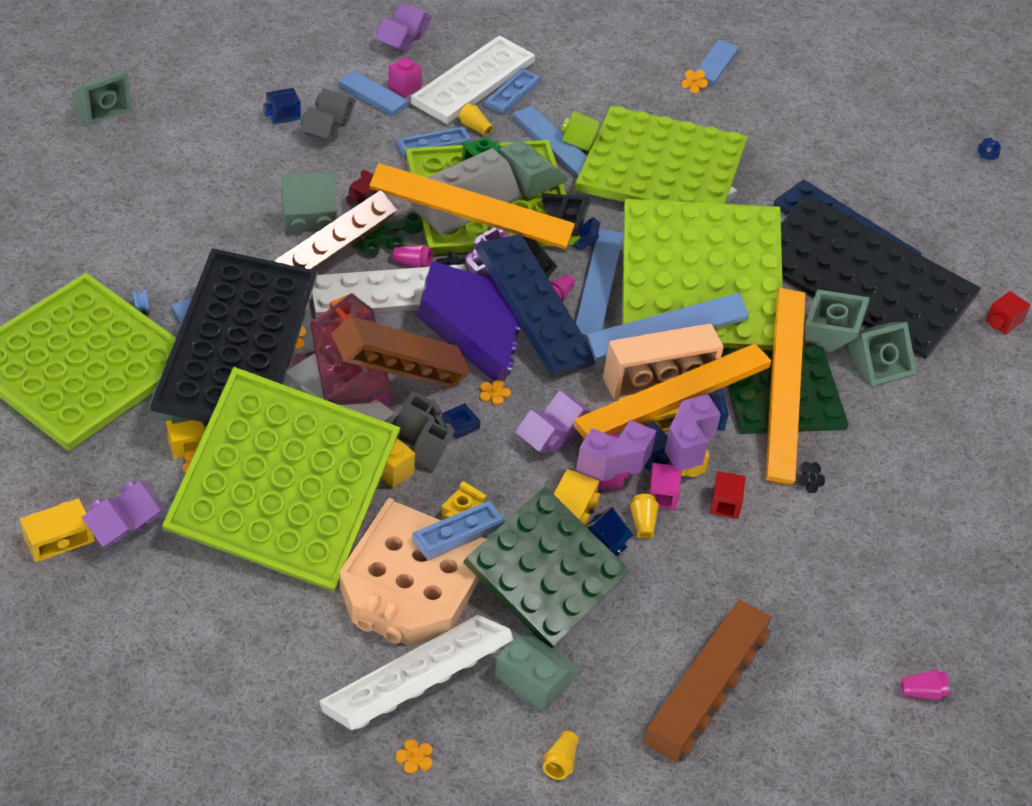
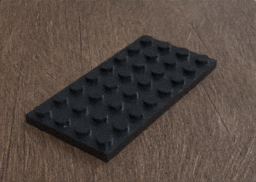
M808 194L781 222L782 279L814 297L817 289L869 297L868 308L862 324L871 328L892 322H907L913 352L924 359H927L980 293L981 287Z
M211 248L151 401V411L209 423L233 367L283 385L317 281L318 271Z

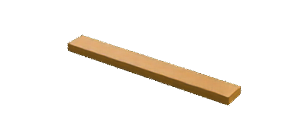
M378 163L370 183V189L382 190L383 193L510 233L521 234L523 237L565 250L575 223L381 163Z
M779 288L776 298L765 480L793 485L796 478L805 293Z
M752 344L574 419L573 426L584 439L591 428L611 436L624 430L629 420L641 423L680 406L684 400L707 395L770 368L771 360L756 344Z

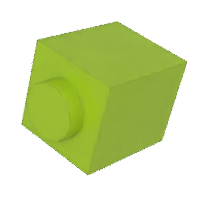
M573 111L570 118H565L561 127V131L564 132L562 141L589 151L597 134L600 121Z

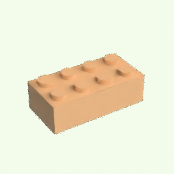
M712 324L612 340L608 344L603 379L613 400L616 401L721 358L723 344Z

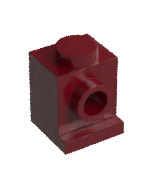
M362 170L361 178L350 185L349 195L346 197L349 206L360 204L378 192L370 189V183L374 174Z

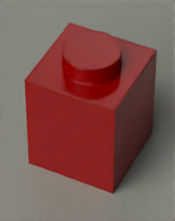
M1009 291L992 303L985 321L994 329L1007 335L1024 322L1031 304Z
M717 471L712 492L710 514L739 519L744 498L746 476Z

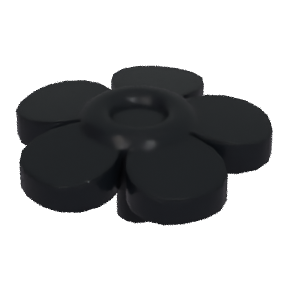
M447 251V258H438L436 262L450 266L463 263L466 258L453 256L452 251Z
M806 461L799 465V470L803 473L797 476L799 485H806L807 492L816 493L818 486H824L825 477L819 474L821 466L817 462L810 464Z

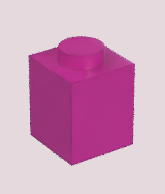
M407 57L389 65V88L403 98L421 89V66Z
M653 463L649 478L648 494L656 498L659 504L658 508L676 510L680 494L681 471L677 472L672 465Z

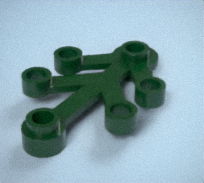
M359 204L351 205L349 211ZM408 213L402 220L387 222L365 237L369 239L366 242L360 240L351 247L363 251L367 256L371 257L379 254L380 244L394 251L395 247H404V238L397 234L389 237L383 233L404 230L409 234H417L422 231V219L418 213Z

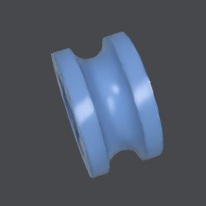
M143 289L141 293L132 291L134 308L140 312L150 313L146 289Z

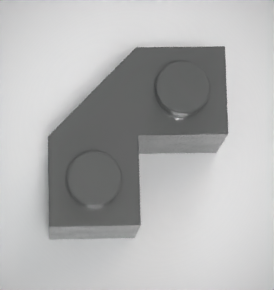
M322 88L315 101L316 109L308 107L307 112L302 115L301 131L334 142L339 135L337 131L340 125L345 127L349 122L356 100L348 95Z
M412 390L393 425L400 427L399 434L402 437L416 442L412 449L415 452V461L419 465L434 471L455 431L450 423L445 424L440 417L442 410L437 403Z

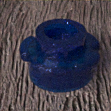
M986 138L978 145L977 152L980 154L981 159L995 160L1000 155L1001 146L998 141Z

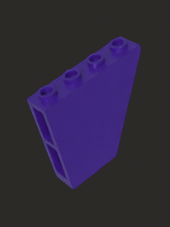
M432 261L425 279L416 317L446 342L458 346L462 355L494 381H502L505 374L510 375L513 368L514 359H511L510 355H514L518 344V339H515L514 335H518L521 327L520 323L493 279Z

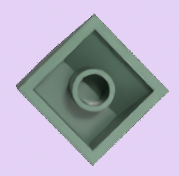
M126 70L82 85L72 92L74 110L88 126L132 110L129 76Z
M518 140L500 148V155L509 162L520 192L528 199L567 182V177L537 150L523 141Z
M333 172L281 175L282 217L285 233L318 231L337 219Z
M817 289L805 323V346L817 345L823 347L824 351L832 352L858 338L870 298Z
M892 322L860 330L858 338L847 343L850 358L870 386L917 374L907 322Z
M517 636L497 656L495 677L545 712L583 672V669L536 636Z

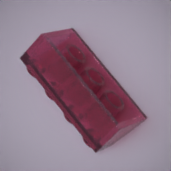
M352 293L310 323L324 400L337 405L370 403L391 388L387 372L344 362L331 335L340 326L341 322L350 316L376 323L373 308Z

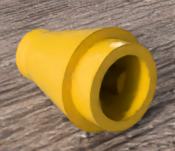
M466 104L459 112L458 118L464 126L483 136L492 132L493 125L487 120L477 105Z
M651 494L636 495L630 504L638 538L654 537L659 504Z
M563 731L559 739L543 756V770L550 778L563 780L572 774L576 749L579 743V738L575 733Z

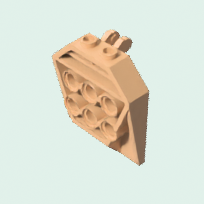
M389 497L340 570L339 588L352 622L363 631L370 632L372 630L383 635L391 643L398 644L400 642L407 646L432 640L454 628L480 580L463 561L486 538L481 537L427 560L412 541V533L442 520L397 503Z

